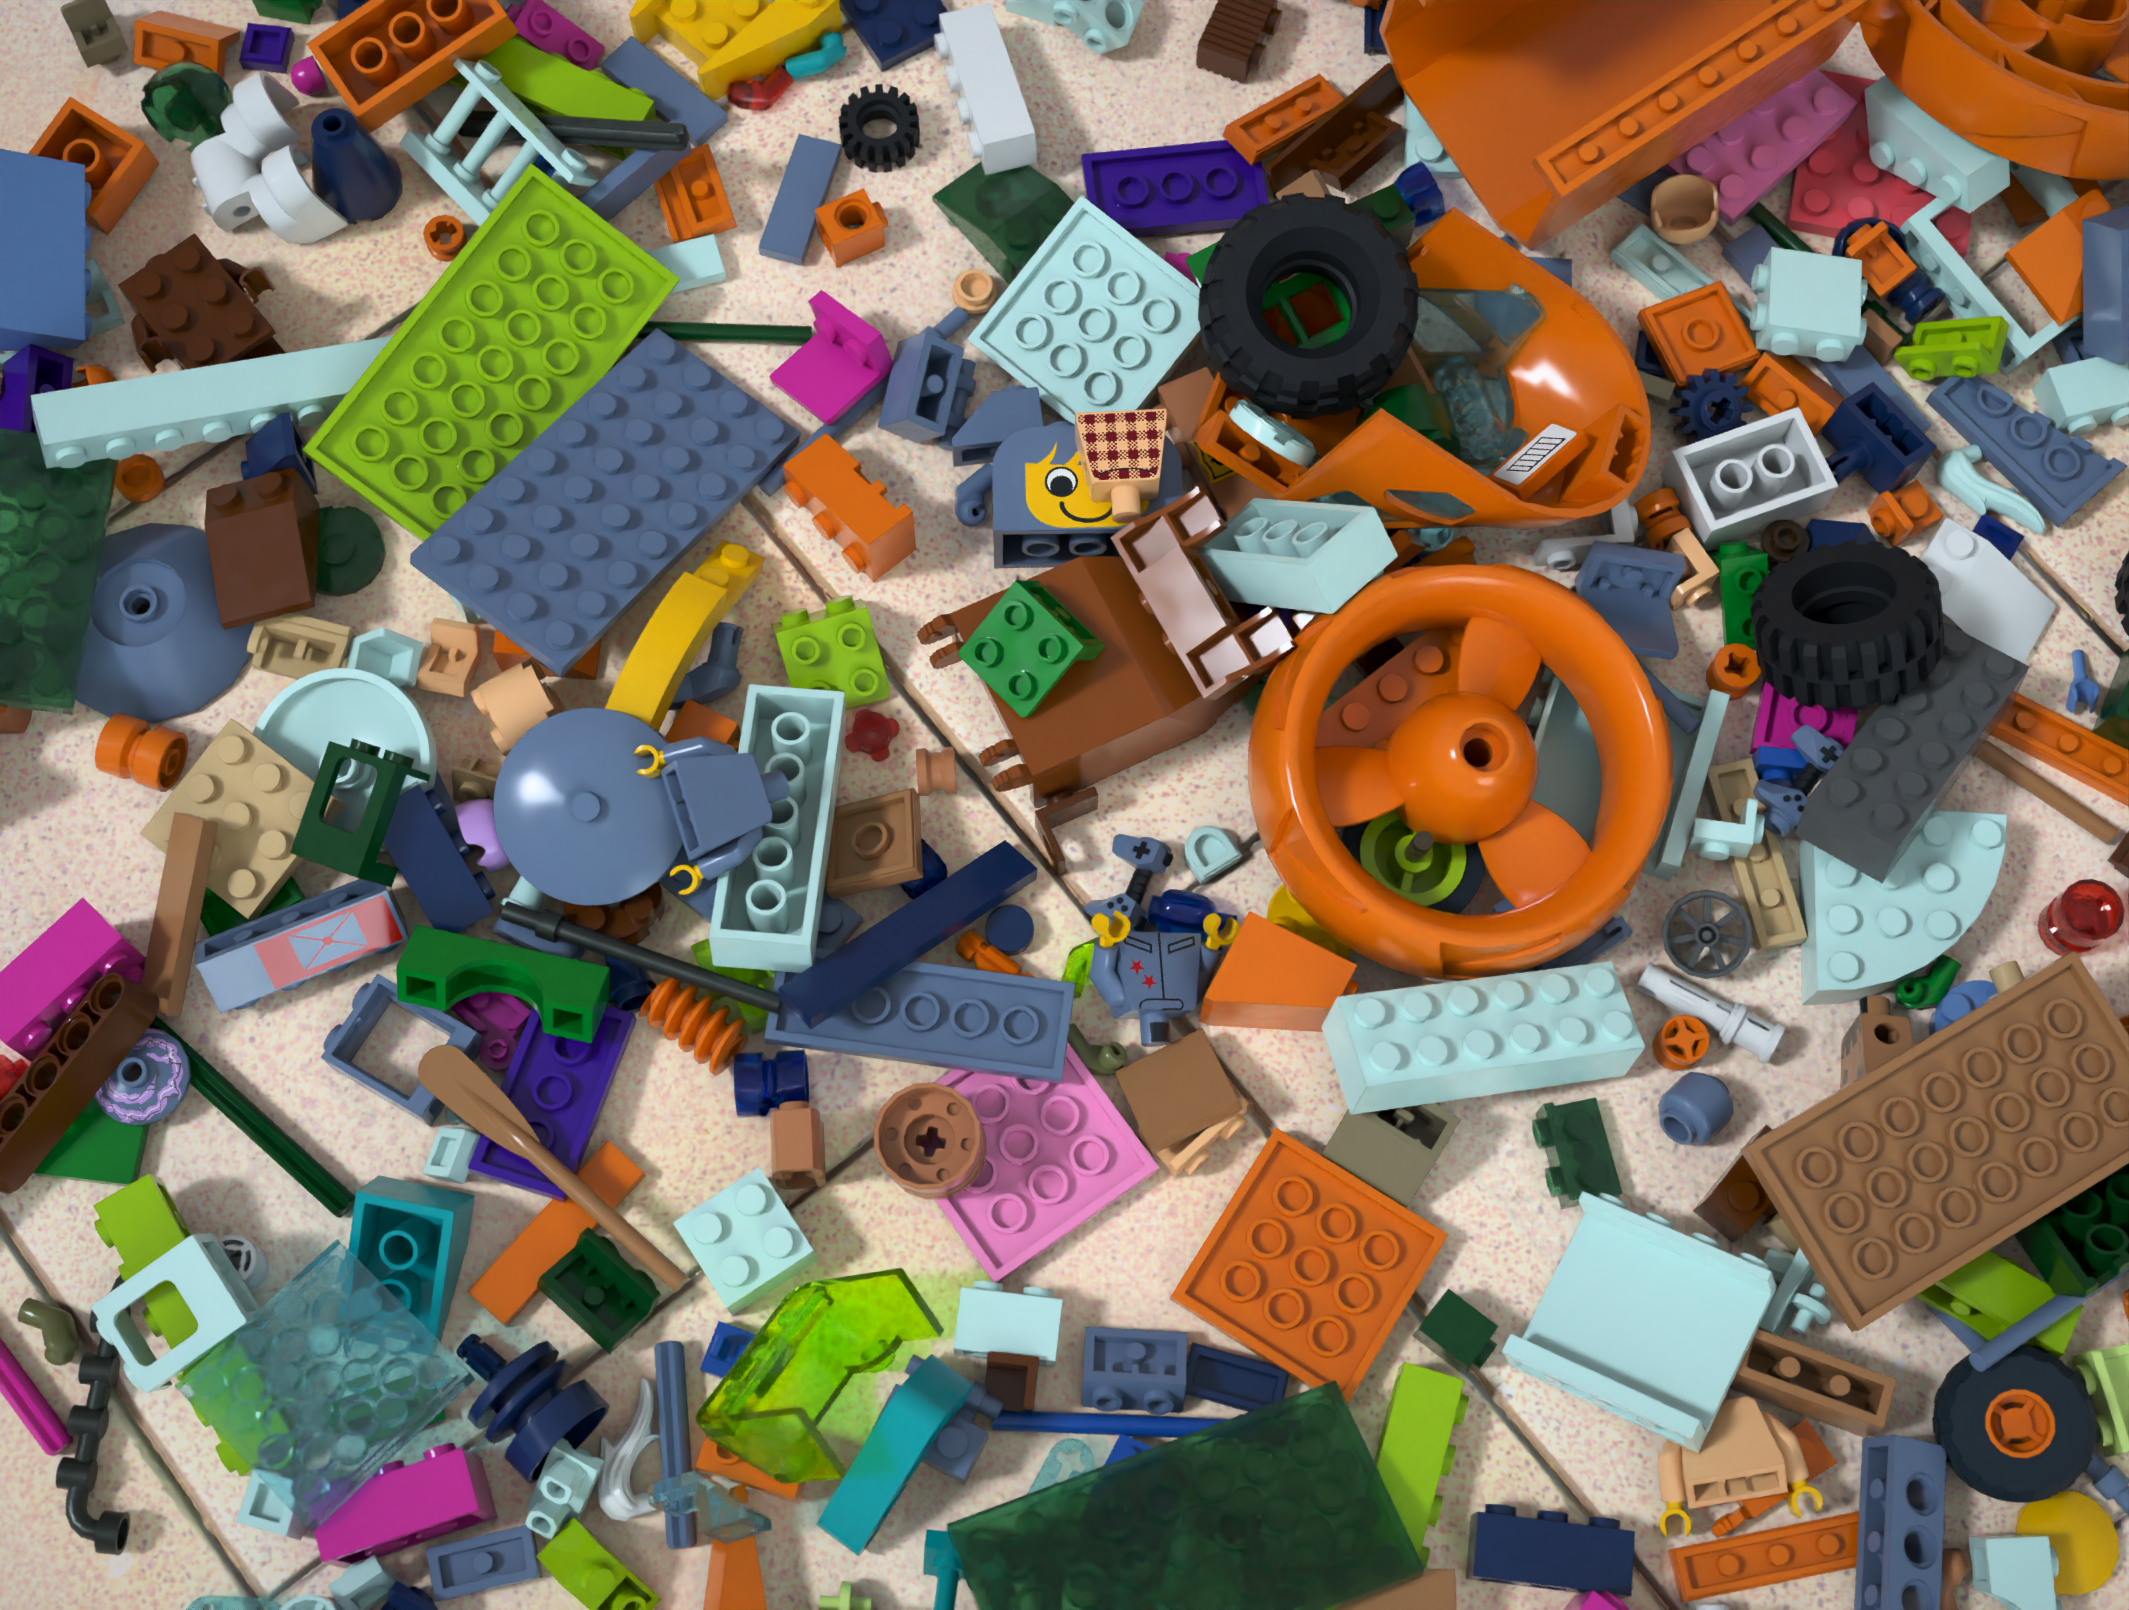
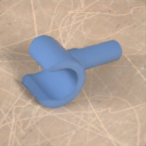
M2074 650L2072 652L2074 677L2070 684L2066 709L2073 713L2076 702L2079 701L2086 703L2090 707L2089 712L2093 713L2100 687L2097 683L2088 679L2084 652L2082 650Z

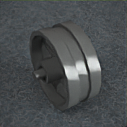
M1707 889L1690 892L1674 903L1666 914L1662 938L1665 951L1675 966L1688 975L1709 979L1724 976L1739 967L1749 953L1752 931L1749 917L1739 902L1725 893ZM1704 898L1703 921L1699 923L1681 907L1692 900ZM1711 898L1724 901L1734 908L1716 923L1711 922ZM1675 914L1691 925L1695 932L1670 937V926ZM1738 915L1740 916L1744 926V939L1719 933V929ZM1696 940L1697 945L1686 964L1677 956L1672 945ZM1718 941L1742 947L1737 956L1727 965H1725L1716 945ZM1704 947L1710 948L1718 969L1703 970L1694 968Z

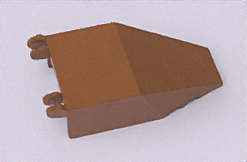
M1080 556L1025 581H1040L1106 646L1094 660L1075 661L1030 717H1020L978 675L1010 739H1004L986 748L978 757L982 765L988 767L1019 755L1023 764H1017L1007 770H1003L994 776L991 783L996 792L1010 791L1011 789L1029 785L1030 800L1034 808H1041L1046 806L1049 799L1060 793L1079 791L1206 733L1217 723V719L1234 703L1238 704L1248 694L1250 688L1266 674L1269 675L1275 665L1262 675L1252 674L1217 700L1204 699L1181 658L1173 655L1163 642L1161 634L1164 632V629L1157 617L1151 616L1141 604L1138 593L1141 590L1122 557ZM1009 588L950 614L939 615L920 628V631L917 632V637L922 645H930L952 636L953 643L943 648L941 647L929 656V661L934 669H942L962 661L958 655L959 650ZM1229 601L1240 622L1247 621L1249 619L1247 608L1250 604ZM1295 609L1290 612L1288 618L1291 622L1289 631L1294 638L1301 631L1292 619L1298 611Z

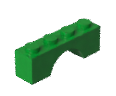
M416 925L396 966L398 1001L447 1011L458 1001L474 994L484 992L507 993L525 1000L537 1011L542 1022L543 1033L592 1043L609 1002L610 967Z

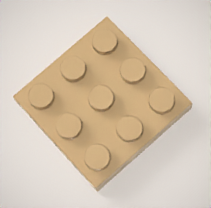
M231 718L140 832V835L166 854L174 812L191 814L218 822L206 886L247 919L253 921L258 919L305 859L290 853L315 781L251 731ZM332 794L324 814V820L329 825L334 822L346 806Z

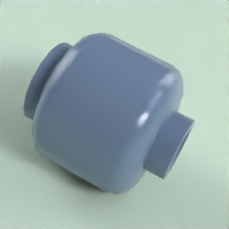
M1690 1072L1682 1076L1662 1095L1658 1104L1659 1120L1663 1131L1674 1142L1681 1145L1702 1146L1709 1143L1730 1122L1734 1114L1733 1102L1729 1096L1727 1086L1717 1077L1697 1072Z

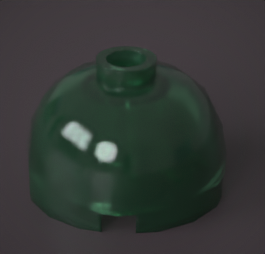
M194 61L173 62L157 71L144 85L142 92L144 91L145 97L141 101L142 111L149 124L170 143L175 138L192 143L185 150L193 152L195 147L203 141L225 133L220 116L228 105L234 103L232 92L225 80L208 66Z

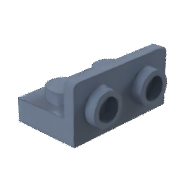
M1085 1326L1081 1405L1105 1412L1118 1409L1147 1411L1156 1415L1182 1412L1186 1391L1187 1332Z

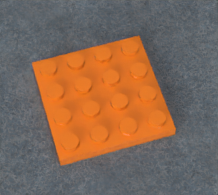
M1275 1128L1175 1288L1170 1300L1267 1362L1288 1372L1291 1377L1344 1410L1449 1234L1283 1131Z

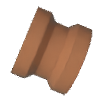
M944 747L941 752L930 753L926 748L916 749L919 796H928L932 791L943 790L947 795L957 794L954 747Z

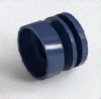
M549 1341L538 1343L499 1371L476 1399L467 1417L478 1429L489 1426L485 1437L492 1444L503 1441L514 1433L516 1434L508 1446L504 1458L529 1483L539 1479L551 1448L561 1438L566 1439L571 1447L576 1450L598 1427L610 1407L585 1379L575 1382L564 1390L561 1389L571 1375L573 1366L566 1359L556 1362L559 1351Z

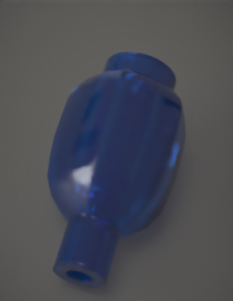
M1169 889L1162 896H1151L1147 924L1156 925L1158 932L1201 933V940L1209 936L1203 928V921L1207 915L1216 913L1221 917V923L1217 929L1218 932L1225 927L1228 917L1231 916L1237 921V915L1218 912L1216 905L1208 897L1193 892Z

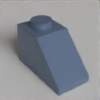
M1012 385L1005 387L1001 391L992 392L952 437L954 467L992 463L998 447L1008 436L1026 427L1043 426L1038 387L1027 388L1022 385Z

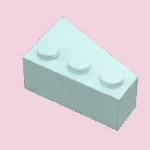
M1886 75L1864 89L1870 145L1869 155L1871 162L1878 168L1884 169L1908 181L1911 185L1917 186L1939 197L1944 202L1950 203L1968 213H1971L2010 186L2008 159L1975 145L1938 123L1909 100Z

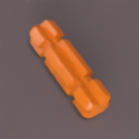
M968 930L959 939L955 947L957 954L969 963L972 961L976 962L978 970L1035 977L1030 972L1024 974L1019 964L992 944L986 946L985 939L973 930Z

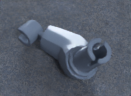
M719 622L713 630L707 662L686 673L668 711L682 709L687 699L702 705L721 698L737 688L742 678V675L736 668L739 646L744 631L742 627H736L735 624Z

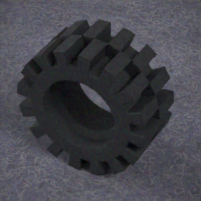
M875 84L876 92L870 93L868 86L860 88V98L853 92L848 96L849 105L843 103L840 109L841 116H839L842 148H845V155L849 160L854 158L857 167L862 169L867 162L869 172L877 173V165H884V173L892 171L891 163L895 162L898 168L906 165L905 156L909 159L914 157L915 147L919 148L920 143L919 115L917 114L915 103L910 104V96L905 92L898 98V88L890 85L889 91L886 93L883 92V84ZM887 119L894 122L897 129L895 133L888 137L871 138L864 134L863 127L872 120Z

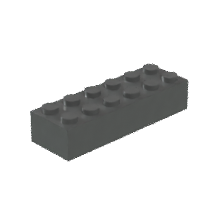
M1943 622L1944 652L1935 670L1924 682L1919 680V685L1915 690L1907 695L1897 694L1892 702L1877 707L1809 796L1794 835L1880 883L1885 881L2009 710L2030 667Z

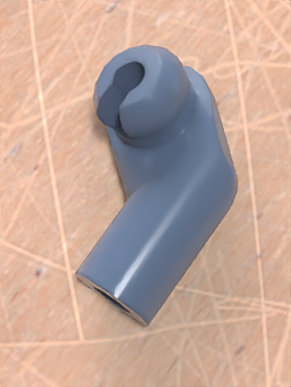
M990 463L982 466L958 485L955 490V514L958 520L965 526L974 527L982 523L986 517L987 511L984 506V494L992 488V465Z

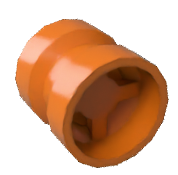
M1663 488L1651 492L1633 505L1637 511L1638 523L1644 524L1647 530L1645 539L1651 550H1665L1672 536L1687 527L1692 533L1694 531L1688 517L1682 515L1678 509L1680 500L1673 488Z

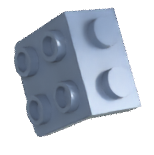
M1594 541L1574 580L1577 594L1586 599L1604 618L1605 622L1621 637L1633 654L1669 660L1675 658L1679 651V645L1668 600L1686 569L1683 554Z

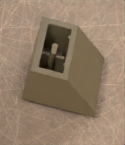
M1436 1103L1350 1115L1348 1109L1321 1156L1405 1208H1408L1462 1119Z

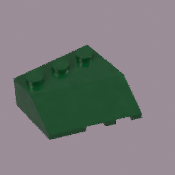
M2129 1163L2014 1234L2054 1294L2086 1298L2129 1268Z

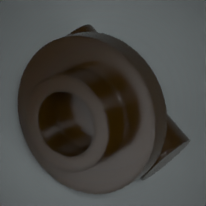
M1778 520L1766 527L1761 537V547L1763 552L1767 553L1768 570L1771 571L1780 562L1788 563L1791 555L1802 550L1805 553L1807 552L1809 537L1806 530L1800 524L1791 520Z

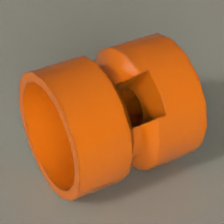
M116 713L110 717L99 736L95 750L96 768L101 772L122 779H130L133 776L134 781L139 785L160 792H167L177 782L185 766L188 755V738L182 732L161 725L152 731L150 724L146 720L125 713Z

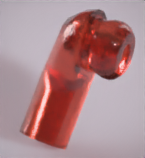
M777 67L764 82L752 80L733 81L729 84L726 94L729 102L737 108L766 111L776 103L794 82L786 70Z

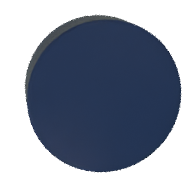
M1003 905L991 912L986 921L985 934L987 942L1007 956H1014L1024 952L1030 946L1034 937V924L1030 914L1025 909L1016 905Z

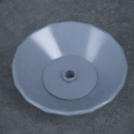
M148 523L109 534L73 561L51 595L44 636L53 672L78 702L109 718L116 713H125L147 722L158 723L198 711L234 684L253 654L247 652V645L255 622L227 630L221 625L205 532L188 525ZM150 604V608L146 613L137 614L140 606Z

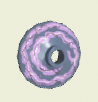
M148 1027L94 1097L101 1110L119 1123L134 1126L157 1123L172 1114L186 1097L191 1081L190 1058L181 1042L164 1030ZM135 1065H140L142 1069L141 1076L136 1081L130 1082L128 1079L130 1069Z

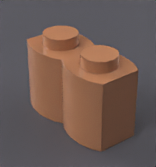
M789 1101L779 1104V1110H774L770 1113L772 1177L776 1179V1186L784 1190L821 1188L825 1186L824 1123L820 1120V1112L810 1108V1103L805 1101Z

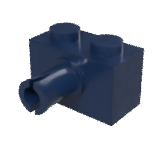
M1874 382L1843 400L1821 432L1825 439L1837 450L1836 453L1825 458L1831 472L1836 471L1834 478L1837 484H1841L1843 480L1858 472L1878 494L1886 490L1892 493L1914 479L1937 448Z

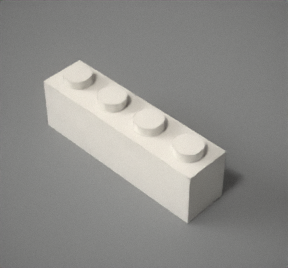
M986 3L939 14L941 33L934 34L935 47L939 60H947L949 65L945 66L950 93L958 92L959 95L955 102L961 126L969 124L971 130L966 134L972 159L980 157L985 175L1037 163L1036 133L991 4Z

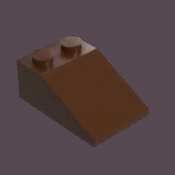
M296 467L266 473L207 490L204 525L220 622L225 630L315 607L320 504Z

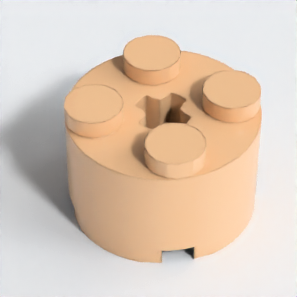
M532 657L480 684L479 688L471 691V696L479 711L484 717L489 715L496 727L490 733L504 757L508 755L516 742L536 724L548 717L566 711L556 691L551 690L546 682L541 683L540 680L545 678L546 675Z

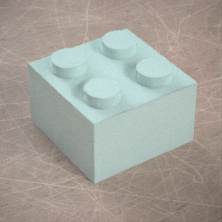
M760 1166L673 1222L732 1317L818 1261L813 1248Z

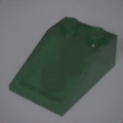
M981 161L932 196V201L1008 285L1013 282L1075 204L1058 184L1029 165L985 175Z

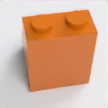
M1249 911L1204 997L1199 1022L1207 1026L1323 1032L1321 1026L1338 996L1355 994L1359 984L1351 979L1357 965Z

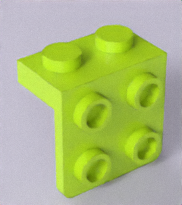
M852 595L840 596L825 602L826 609L809 614L807 608L795 609L779 616L781 622L771 624L791 687L845 692L846 710L880 701L889 696V682L869 611L862 599L853 600Z

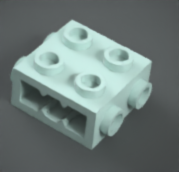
M1771 247L1763 264L1755 266L1751 282L1752 291L1758 292L1757 302L1753 306L1750 317V329L1756 330V349L1772 351L1778 355L1794 354L1814 357L1825 362H1846L1854 347L1863 343L1867 329V320L1861 317V306L1864 304L1868 288L1867 280L1862 279V260Z

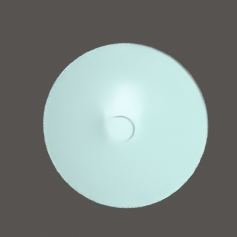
M333 668L311 673L298 679L282 690L269 703L253 731L254 735L314 781L316 780L329 741L349 747L353 738L380 747L379 758L383 759L385 750L413 758L412 769L431 775L429 782L406 775L402 789L415 781L419 782L423 791L431 786L434 788L437 772L436 744L424 712L416 701L401 687L388 679L367 671L351 668ZM346 759L342 763L331 794L346 806L331 824L332 826L352 833L359 828L377 778V770L374 766L353 759ZM383 843L379 853L387 850Z

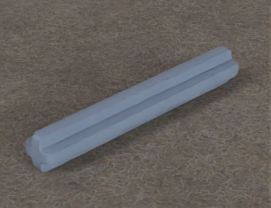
M664 1341L655 1345L654 1352L667 1546L675 1550L694 1547L697 1543L684 1346L680 1341Z

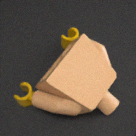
M1727 1392L1699 1453L1666 1439L1658 1456L1661 1501L1666 1502L1667 1511L1660 1518L1659 1525L1666 1537H1668L1667 1519L1673 1514H1679L1684 1518L1686 1537L1692 1531L1691 1517L1682 1508V1501L1687 1500L1688 1508L1692 1509L1788 1492L1787 1483H1791L1793 1490L1788 1495L1787 1506L1795 1517H1802L1801 1511L1797 1506V1497L1800 1493H1806L1812 1498L1816 1512H1819L1823 1505V1499L1819 1491L1807 1485L1806 1478L1810 1474L1796 1434L1771 1413L1761 1412L1755 1399L1748 1396L1730 1399Z

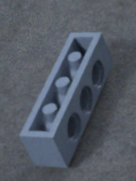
M1896 1434L1863 1438L1854 1610H1940L1941 1589L1943 1586L1942 1550L1945 1533L1944 1500L1945 1484L1947 1481L1946 1451L1942 1448V1445Z

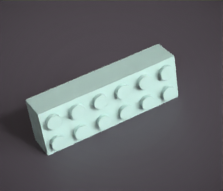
M749 684L738 753H751L755 757L760 774L781 770L788 781L789 796L786 799L769 803L773 813V820L762 827V840L741 865L718 876L709 932L713 966L802 973L814 965L847 724L845 692Z
M1612 961L1338 996L1321 1026L1350 1115L1625 1076L1645 1048Z

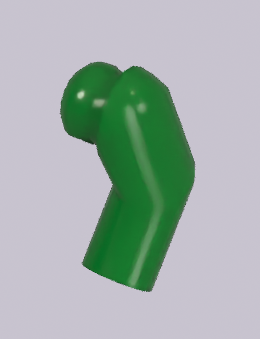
M1942 954L1936 960L1928 976L1908 977L1897 984L1895 996L1898 1003L1912 1010L1938 1005L1947 994L1962 965L1958 961Z

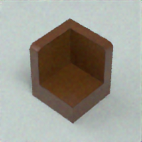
M988 1351L985 1386L989 1387V1394L1005 1402L1001 1411L1034 1413L1039 1357Z

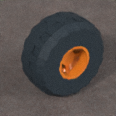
M2021 1345L1983 1372L1973 1368L1969 1361V1355H1967L1945 1375L1946 1377L1940 1388H1938L1934 1400L1933 1433H1935L1938 1445H1942V1448L1946 1451V1463L1968 1486L1984 1495L2002 1501L2014 1503L2035 1502L2048 1499L2055 1494L2065 1491L2075 1483L2074 1481L2083 1471H2086L2092 1460L2094 1447L2098 1440L2097 1411L2092 1397H2090L2084 1386L2085 1383L2062 1360L2046 1351Z

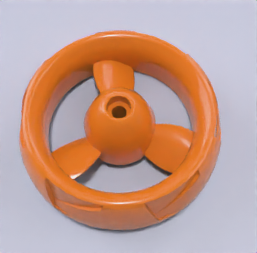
M1874 0L1858 22L1865 43L1876 63L1889 80L1922 111L1962 138L1998 156L2052 174L2086 180L2112 181L2129 179V0H1983L1980 5L1978 20L1970 15L1957 0ZM2103 67L2124 83L2091 78L2090 76Z
M1497 563L1491 565L1461 564L1402 567L1383 573L1382 576L1368 582L1333 614L1319 612L1302 628L1293 639L1297 648L1275 665L1259 698L1252 722L1248 747V784L1257 830L1266 853L1283 884L1297 903L1317 924L1338 941L1360 955L1388 968L1414 976L1437 980L1462 981L1522 973L1548 963L1579 946L1599 931L1620 910L1630 897V892L1643 871L1668 813L1673 783V751L1669 725L1661 698L1654 694L1647 676L1631 650L1586 599L1554 580L1514 565ZM1435 628L1465 629L1458 658L1457 692L1435 696L1418 706L1394 731L1385 751L1337 745L1315 748L1319 721L1330 691L1341 673L1357 658L1371 648L1406 633ZM1540 662L1550 668L1575 697L1586 716L1597 747L1601 770V794L1595 826L1588 844L1564 819L1531 799L1538 778L1537 751L1529 728L1515 711L1529 692L1539 670ZM1394 810L1409 828L1416 833L1420 831L1429 832L1434 842L1447 845L1478 843L1490 876L1501 893L1516 909L1498 913L1470 915L1443 912L1419 905L1384 886L1368 873L1351 855L1334 828L1361 824Z

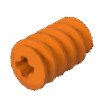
M670 977L664 979L643 1003L639 1011V1017L648 1015V1024L652 1028L659 1029L663 1027V1035L668 1040L679 1038L678 1046L683 1052L694 1050L693 1058L697 1063L705 1064L710 1061L709 1071L714 1076L720 1075L735 1061L747 1043L748 1036L744 1037L741 1034L746 1020L741 1016L729 1025L726 1023L730 1012L729 1006L725 1005L715 1013L710 1010L715 1000V996L712 993L698 1001L695 997L699 987L689 985L683 990L680 987L681 981Z

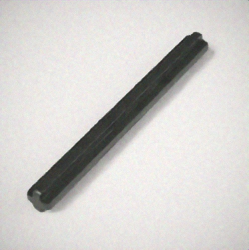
M473 110L459 129L458 134L463 137L480 138L497 112ZM533 114L561 143L684 151L687 149L688 141L691 140L690 132H687L686 125L682 123ZM512 125L502 138L506 140L527 141Z

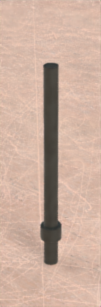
M509 901L505 903L502 909L501 920L533 930L536 937L546 941L557 943L559 940L777 1015L782 1009L783 1002L779 999L778 993L566 921V916L548 909L543 910L541 913Z

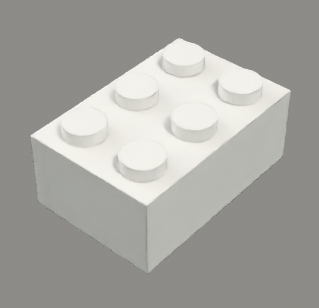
M1799 407L1673 450L1660 474L1666 488H1673L1680 500L1678 509L1682 515L1688 517L1694 529L1693 535L1705 551L1719 547L1720 542L1739 540L1762 532L1769 524L1775 521H1793L1824 510L1839 487Z

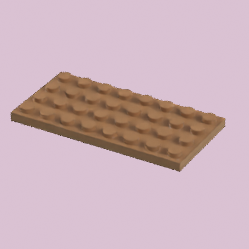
M2072 951L1740 1149L1851 1332L1859 1331L2129 1163V1035L2076 951Z

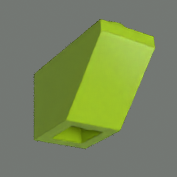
M574 1516L536 1556L559 1584L589 1610H653L662 1600L614 1552Z

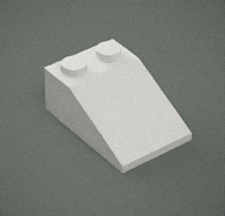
M1946 517L1930 538L1919 557L1935 574L1939 582L1943 622L2024 663L2055 610L2056 605L1988 540Z

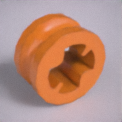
M436 216L425 225L423 231L425 243L431 255L439 261H453L468 243L462 224L453 216ZM449 232L452 242L442 245L440 235Z

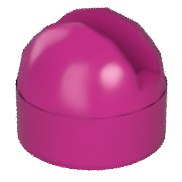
M313 55L300 60L293 66L291 82L300 93L314 95L328 89L325 78Z

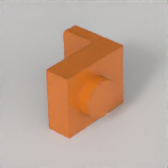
M1883 220L1873 228L1866 224L1858 229L1847 240L1849 247L1845 251V258L1862 260V279L1867 280L1869 290L1879 301L1917 270V266L1888 234L1889 227Z

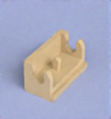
M289 613L255 622L248 641L247 652L254 654L251 663L254 669L298 680L321 670L346 668L351 639L356 637L351 627L296 613Z

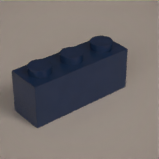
M415 781L401 789L383 844L434 929L458 933L493 913L494 910L488 900L497 895L483 871L481 870L473 875L464 858L472 853L458 829L456 828L449 833L446 830L439 816L447 812L434 788L431 786L423 791L419 782Z
M1485 1504V1512H1476L1470 1515L1466 1579L1580 1594L1594 1590L1600 1595L1603 1590H1606L1619 1599L1630 1597L1632 1594L1635 1531L1621 1530L1620 1520L1589 1517L1588 1525L1568 1523L1567 1513L1544 1510L1537 1511V1518L1533 1519L1516 1516V1507L1499 1504Z

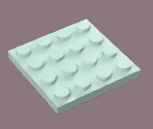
M1081 195L967 340L1025 387H1038L1040 399L1073 424H1075V413L1143 410L1157 392V387L1163 385L1201 337L1198 320L1200 288Z

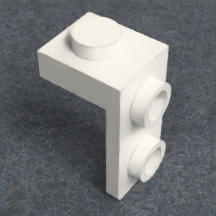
M1627 497L1617 506L1600 513L1603 535L1541 540L1533 556L1534 565L1536 567L1548 566L1551 570L1571 568L1575 564L1584 562L1594 541L1633 546L1635 542L1634 534L1637 533L1638 529L1636 508L1634 506L1629 507Z

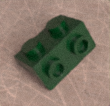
M589 1227L579 1234L575 1247L540 1276L536 1286L609 1354L652 1317L660 1298V1292L656 1289L655 1283L650 1276L642 1270H635L619 1255L618 1249L608 1238L598 1236Z

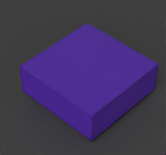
M248 23L239 58L242 68L286 74L295 38L292 28Z

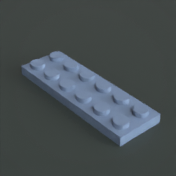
M816 948L814 964L836 950ZM913 961L812 1029L783 1003L778 1015L771 1012L768 1013L764 1040L768 1044L1062 1084L1075 983ZM776 971L772 992L779 994V987L800 973Z

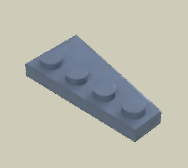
M1978 375L1971 378L1948 377L1929 394L1925 401L1971 445H1977L1981 450L1982 456L2058 528L2127 467L2126 464L2114 457L2109 461L2090 449L2093 444L2078 435L2071 438L2050 425L2051 419L2035 410L2034 413H2030L2013 403V396Z

